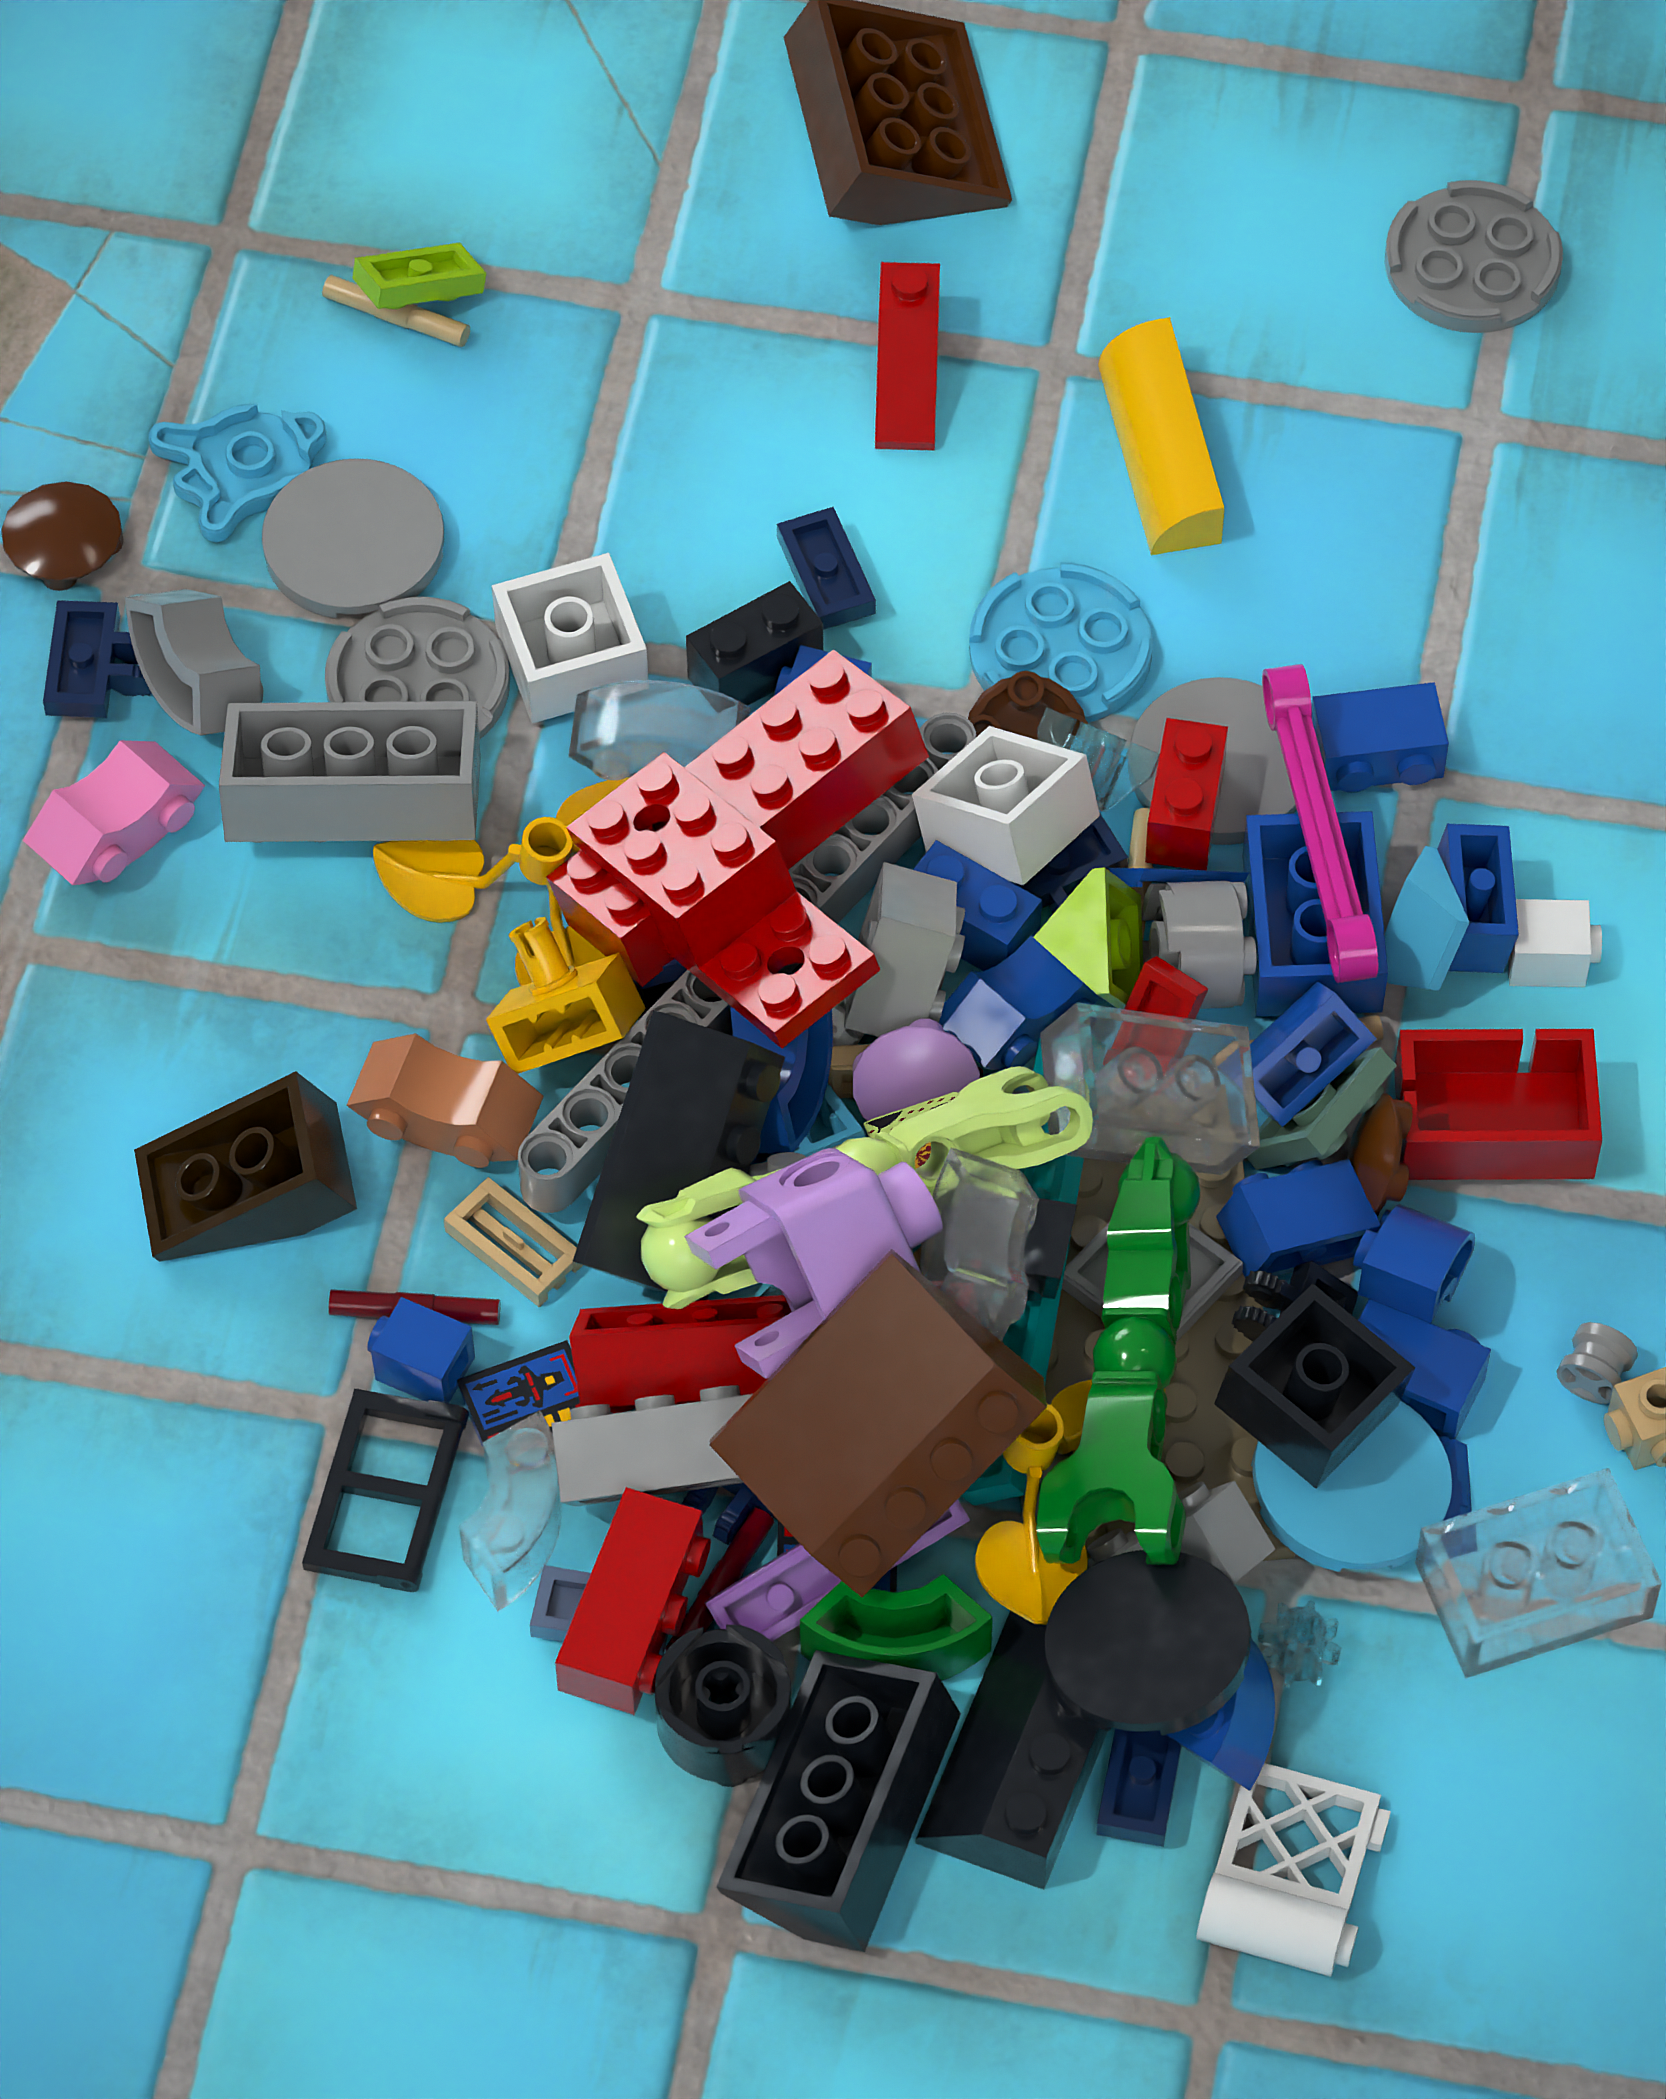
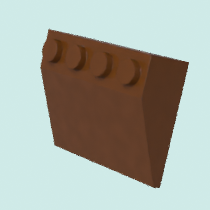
M809 0L783 38L828 216L874 225H886L1007 207L1012 201L964 22L856 0Z
M891 1249L710 1439L709 1445L813 1558L859 1596L863 1597L1046 1409L1044 1377Z

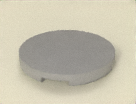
M1476 180L1448 182L1445 189L1427 194L1415 202L1412 200L1408 201L1396 214L1391 223L1385 249V268L1392 289L1405 306L1432 324L1468 333H1487L1504 330L1521 324L1537 314L1552 298L1557 288L1563 260V248L1559 232L1554 231L1548 220L1533 207V200L1504 185Z
M343 459L313 467L298 475L283 487L267 510L262 528V544L268 572L276 586L286 597L308 611L326 617L337 618L338 613L361 614L379 610L378 605L388 601L417 597L430 584L441 565L444 526L442 514L434 496L419 479L409 472L382 461Z
M407 597L388 601L378 605V611L357 622L347 632L342 631L336 638L330 649L325 667V685L328 702L477 701L479 740L495 725L506 706L510 690V673L505 647L501 638H497L488 626L470 614L469 608L461 604L434 597Z
M1219 677L1190 681L1172 688L1159 696L1139 718L1130 742L1129 775L1133 790L1144 808L1150 809L1166 718L1228 726L1225 769L1212 844L1231 845L1244 843L1246 815L1293 814L1297 810L1277 731H1272L1268 724L1261 685L1241 679Z

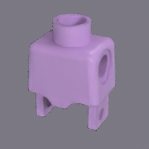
M827 1148L740 1188L738 1192L743 1204L684 1237L692 1254L715 1269L744 1254L755 1281L774 1285L785 1296L792 1313L734 1345L742 1363L767 1379L891 1249L920 1272L911 1249L941 1233L943 1225L937 1205L928 1188L916 1171L906 1162H900L877 1175L872 1169L838 1149Z

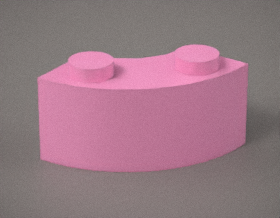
M120 740L106 760L88 776L71 786L54 789L23 841L70 884L81 885L97 880L107 883L118 877L126 866L145 854L168 832L173 833L182 829L192 818L195 810L193 803L205 785L158 743L152 741Z

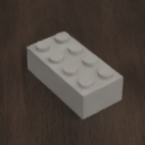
M477 701L228 703L219 778L225 842L475 840L481 760Z

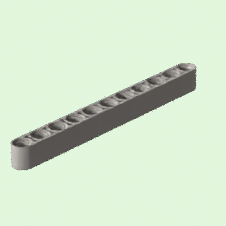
M945 712L928 719L919 730L929 757L788 870L797 892L838 924L877 883L883 862L895 864L922 836L912 795L903 793H914L976 738L975 728L966 717L957 713ZM944 752H951V753H953V754H943V753H944ZM864 833H877V835H865ZM835 873L839 875L833 877L825 876L824 874ZM800 963L786 965L778 973L790 975ZM686 970L637 1021L624 1038L620 1039L524 1139L518 1151L519 1180L523 1200L530 1208L543 1213L562 1211L570 1206L601 1174L628 1087L621 1085L631 1081L653 1010L731 1036L733 1035L731 1006L723 999L716 1002L704 1001L703 999L710 997L722 998L690 971ZM587 1125H596L600 1127L599 1129L593 1131H583L579 1129ZM547 1168L559 1170L557 1173L551 1175H542L537 1173L538 1171Z

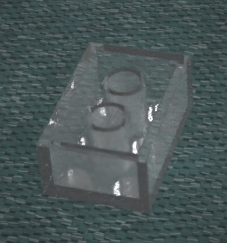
M1076 1003L1040 1033L1043 1072L1049 1087L1062 1086L1083 1096L1092 1110L1093 1124L1089 1139L1080 1148L1065 1155L1130 1163L1145 1138L1155 1136L1161 1137L1170 1152L1181 1156L1192 1166L1195 1172L1222 1176L1260 1147L1248 1027ZM1066 1106L1050 1113L1048 1120L1050 1135L1060 1133L1070 1122V1111Z
M1609 1468L1422 1527L1415 1560L1416 1567L1465 1679L1653 1618L1662 1585Z

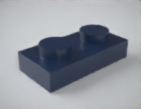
M834 506L777 523V539L803 598L823 622V630L876 614V599Z
M1115 1728L1097 1820L1096 1835L1164 1847L1182 1750L1181 1745L1167 1735H1161L1160 1730L1129 1731Z

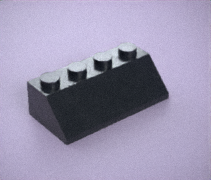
M653 1010L573 1262L644 1288L667 1294L668 1289L662 1288L651 1279L641 1260V1239L648 1224L639 1220L636 1216L645 1206L675 1199L680 1190L726 1169L734 1168L748 1174L751 1163L759 1152L760 1134L771 1100L777 1094L780 1086V1072L785 1057L752 1042ZM737 1206L709 1214L708 1216L714 1220ZM709 1294L696 1301L708 1300Z
M1010 1610L919 1829L916 1844L1044 1890L1108 1731L1095 1727L1076 1715L1065 1704L1055 1689L1045 1655L1044 1639L1047 1624H1033Z
M815 1651L790 1710L787 1723L779 1736L716 1886L722 1895L804 1940L865 1952L961 1715L938 1674L824 1651Z

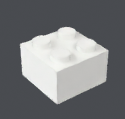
M609 553L492 585L496 630L505 647L508 662L531 723L649 690L647 648Z
M991 726L987 727L912 794L926 852L937 840L1006 880L1020 885L1027 883L1100 816L1086 754Z

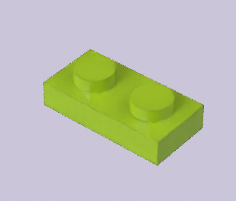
M459 242L357 257L354 260L352 279L378 309H400L408 304L435 300L452 301L461 296L481 294L484 292L486 272Z

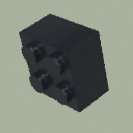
M1312 1283L1229 1365L1214 1404L1314 1488H1317L1399 1405L1415 1367Z

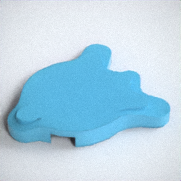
M243 404L221 411L201 423H157L149 432V444L154 455L188 465L174 476V492L181 499L196 504L201 508L199 527L202 536L209 541L219 542L231 536L238 523L246 517L267 511L276 495L285 485L298 475L311 469L314 457L325 445L327 438L325 423L321 417L312 412L292 413L281 410L282 417L270 413L258 412L257 404Z

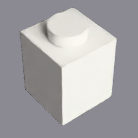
M1516 899L1519 936L1508 960L1509 986L1585 987L1590 963H1600L1602 954L1601 925H1590L1589 900Z

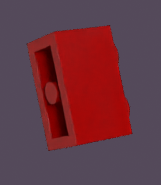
M1166 718L1147 824L1146 863L1207 871L1225 769L1228 726Z

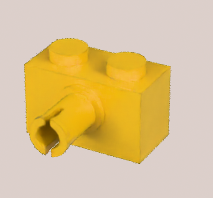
M545 917L536 918L534 921L536 926L534 927L530 920L509 933L508 936L511 942L514 943L532 982L509 990L486 1018L507 1065L517 1074L623 1039L646 1009L620 953L578 967L567 966Z

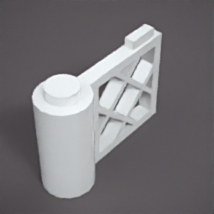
M1264 1763L1250 1791L1240 1786L1215 1873H1213L1208 1887L1196 1939L1330 1977L1332 1976L1335 1964L1348 1967L1359 1928L1358 1926L1346 1923L1366 1850L1381 1851L1391 1811L1378 1808L1381 1795ZM1256 1785L1284 1791L1295 1807L1266 1820L1252 1799ZM1334 1805L1362 1813L1358 1827L1334 1838L1317 1815V1813ZM1248 1817L1253 1826L1243 1830L1246 1818ZM1304 1820L1319 1842V1845L1291 1857L1276 1835V1832ZM1261 1839L1278 1862V1864L1261 1872L1233 1865L1237 1850ZM1352 1846L1349 1860H1347L1342 1851ZM1329 1857L1343 1878L1339 1894L1310 1886L1300 1870Z

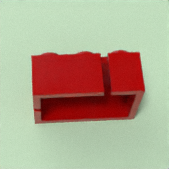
M1523 1029L1400 1030L1395 1059L1397 1066L1394 1068L1395 1092L1397 1100L1408 1101L1412 1106V1123L1408 1135L1402 1140L1400 1163H1405L1408 1166L1409 1180L1594 1179L1602 1145L1594 1029H1535L1528 1067L1529 1073H1517L1523 1045Z

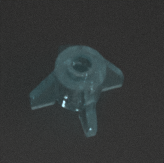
M1046 707L1037 729L1038 740L1086 754L1100 811L1106 812L1153 777L1158 765L1159 753L1131 742L1126 756H1123L1121 753L1127 740L1084 722H1080L1076 736L1071 733L1077 720Z

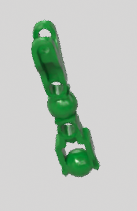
M1161 1137L1145 1138L1131 1159V1162L1125 1166L1118 1182V1199L1107 1230L1109 1252L1101 1316L1105 1330L1100 1333L1093 1348L1094 1373L1092 1375V1387L1087 1398L1080 1444L1071 1456L1060 1461L1049 1471L1042 1480L1040 1488L1037 1538L1047 1563L1073 1564L1079 1561L1088 1535L1102 1523L1119 1519L1135 1523V1535L1140 1546L1147 1553V1564L1173 1565L1177 1563L1180 1555L1186 1523V1511L1177 1495V1488L1172 1476L1161 1462L1168 1404L1164 1388L1170 1384L1177 1368L1175 1348L1177 1331L1180 1327L1186 1290H1189L1191 1287L1188 1222L1193 1217L1200 1202L1199 1177L1192 1166L1178 1154L1171 1153Z

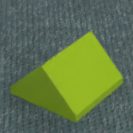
M1105 867L1094 868L1033 938L1097 995L1123 1012L1143 967L1141 895Z

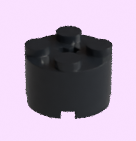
M726 1624V1629L704 1632V1627L689 1631L667 1649L659 1662L656 1672L655 1707L657 1733L669 1757L689 1774L704 1780L714 1781L724 1787L741 1785L748 1778L766 1769L792 1708L791 1681L783 1654L771 1640L751 1628L742 1625Z

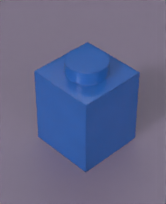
M403 1297L398 1301L390 1317L383 1315L378 1319L370 1334L367 1350L371 1352L376 1381L426 1402L433 1400L449 1403L459 1387L457 1379L465 1376L475 1359L471 1326Z

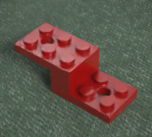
M665 752L653 759L566 827L573 844L647 904L669 955L781 1049L881 971L873 952L797 892L777 842ZM668 822L665 827L657 832L645 830L654 823ZM793 963L803 964L798 971L791 975L778 973L786 965Z

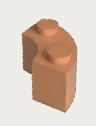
M415 1033L373 1042L347 1106L368 1120L367 1127L379 1137L388 1140L403 1139L432 1151L455 1156L466 1165L483 1168L488 1166L490 1161L518 1160L519 1147L530 1132L544 1096L502 1060L479 1061L457 1056L434 1046Z

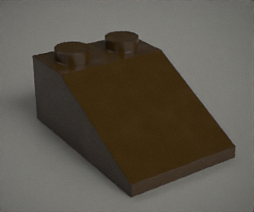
M296 1071L134 1149L152 1257L159 1262L304 1235L357 1209L337 1103Z

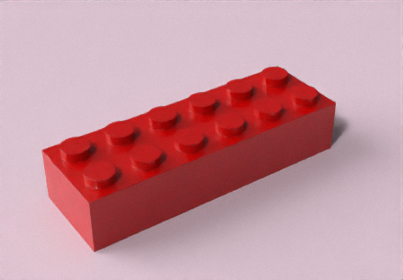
M833 649L684 768L777 842L789 870L925 761L929 754L911 707ZM668 822L654 823L645 830L657 832L665 827ZM581 849L546 876L567 924L606 957L620 953L631 978L642 987L663 971L664 965L674 960L665 947L647 904Z

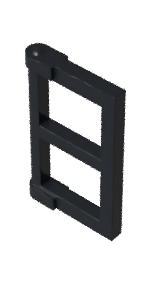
M354 1389L302 1560L303 1569L379 1584L380 1587L406 1592L418 1591L423 1576V1566L460 1439L470 1415L469 1411L455 1404L433 1400L426 1402ZM367 1416L443 1430L427 1485L351 1471ZM344 1493L421 1507L404 1563L327 1549Z

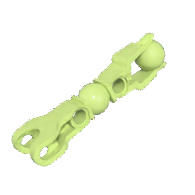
M1017 1066L971 1082L952 1101L902 1121L894 1126L889 1134L881 1131L875 1134V1139L870 1137L847 1139L835 1149L872 1169L877 1175L900 1162H906L920 1176L928 1190L935 1192L990 1172L1037 1166L1077 1150L1090 1137L1093 1117L1092 1110L1083 1096L1062 1086L1049 1087L1042 1075L1026 1067ZM1026 1085L1029 1093L1012 1094L1016 1088ZM1066 1106L1070 1111V1122L1065 1129L1054 1135L1045 1133L1041 1126L1049 1120L1051 1112ZM931 1142L930 1157L925 1164L915 1168L917 1152L922 1146ZM729 1168L680 1190L675 1199L647 1205L640 1211L636 1217L648 1224L641 1239V1260L651 1279L662 1288L668 1289L662 1304L663 1306L672 1309H682L714 1291L724 1295L758 1283L755 1281L744 1254L715 1269L692 1254L684 1236L712 1221L713 1219L708 1216L709 1214L743 1204L738 1190L776 1171L751 1177L741 1170Z

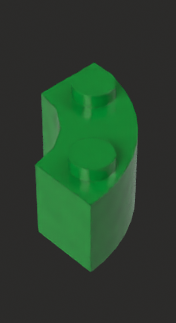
M944 1574L921 1588L896 1593L870 1589L863 1597L859 1596L841 1581L800 1619V1652L810 1662L815 1651L818 1650L935 1672L942 1681L965 1671L991 1652L993 1617Z

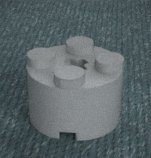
M1173 882L1150 884L1147 888L1143 902L1142 921L1154 920V922L1151 924L1149 940L1143 941V965L1148 960L1158 956L1207 987L1209 990L1200 1009L1232 1008L1242 1005L1245 996L1243 975H1254L1257 961L1255 941L1252 936L1244 937L1242 919H1245L1247 914V891L1244 882Z

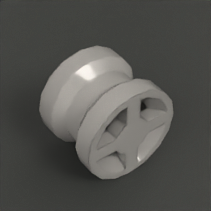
M1587 1322L1581 1324L1572 1339L1575 1350L1573 1354L1566 1355L1562 1359L1556 1371L1557 1378L1565 1388L1578 1397L1593 1403L1608 1404L1611 1400L1614 1385L1622 1383L1620 1378L1622 1372L1629 1371L1638 1356L1637 1348L1628 1337L1618 1330L1604 1324Z

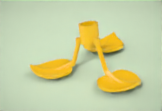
M630 777L611 779L587 786L570 795L561 804L556 818L541 817L531 821L523 831L521 845L511 844L508 848V853L485 875L480 876L484 867V856L481 847L475 840L388 841L374 845L373 860L378 876L390 896L407 912L426 921L438 923L451 922L462 919L471 912L475 899L474 888H488L515 862H518L521 872L529 881L538 885H546L548 888L550 922L553 929L551 933L567 966L578 967L606 957L570 926L564 928L561 908L546 876L580 850L573 844L566 827ZM517 952L515 957V973L519 985L523 986L531 983L532 980Z
M1092 1380L1075 1383L1060 1391L1053 1398L1051 1404H1047L1046 1409L1003 1452L1006 1462L1013 1469L1027 1476L1023 1523L1001 1521L994 1524L984 1533L976 1549L975 1569L983 1588L999 1604L1033 1624L1046 1625L1059 1596L1076 1577L1087 1570L1088 1558L1085 1545L1080 1560L1073 1564L1046 1562L1037 1538L1035 1513L1042 1471L1052 1464L1056 1452L1067 1454L1072 1451L1074 1453L1079 1447Z

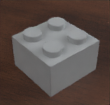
M883 862L858 937V941L874 953L881 971L846 997L844 1028L879 1037L901 1027L910 1026L911 1023L919 1019H932L939 1022L946 996V991L941 990L945 972L955 973L965 936L960 935L965 908L956 906L957 882Z

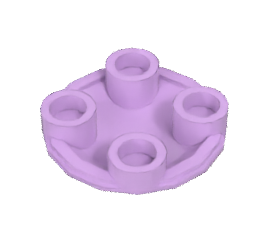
M919 1019L911 1023L910 1026H904L882 1034L856 1056L852 1070L853 1097L861 1115L867 1121L952 1092H960L971 1082L980 1079V1071L971 1050L953 1034L945 1032L942 1025L932 1019Z

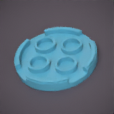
M1061 562L1060 568L1040 569L1018 575L1015 572L994 585L982 598L975 610L970 626V661L975 677L984 691L1001 679L1010 678L1017 672L1031 671L1040 677L1049 678L1069 690L1083 709L1088 723L1109 716L1126 705L1141 689L1151 666L1153 638L1150 624L1140 607V599L1117 578L1086 565Z
M1402 1401L1317 1488H1314L1259 1441L1256 1444L1251 1466H1253L1254 1488L1261 1506L1259 1513L1272 1533L1287 1548L1301 1558L1317 1566L1341 1572L1342 1568L1375 1569L1388 1566V1568L1392 1569L1413 1559L1426 1548L1436 1535L1447 1513L1452 1493L1451 1468L1440 1439L1423 1417Z

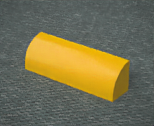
M1170 317L1141 323L1116 336L1104 348L1098 361V367L1150 554L1156 555L1221 544L1225 508Z

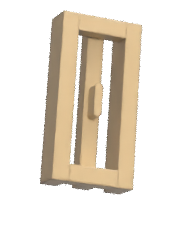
M489 1177L444 1218L446 1233L538 1307L548 1299V1292L553 1287L558 1290L566 1282L565 1275L570 1271L576 1273L583 1266L573 1262L577 1247ZM487 1202L558 1260L550 1264L525 1244L523 1239L484 1211L481 1206ZM468 1219L540 1277L538 1279L466 1221Z

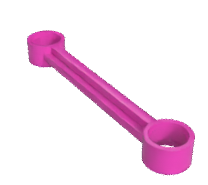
M1302 664L1264 669L1262 689L1266 716L1270 729L1277 731L1327 925L1328 954L1334 979L1337 983L1376 978L1378 975V952L1375 933L1369 915L1363 914L1312 722L1311 695L1305 668Z

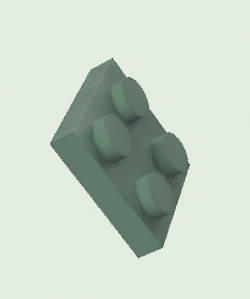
M1381 1047L1365 1050L1283 1127L1268 1117L1242 1148L1241 1154L1256 1170L1282 1164L1289 1167L1301 1160L1315 1157L1322 1160L1329 1157L1346 1141L1348 1133L1344 1129L1353 1118L1370 1109L1377 1103L1381 1095L1384 1094L1385 1088L1381 1084L1397 1065Z

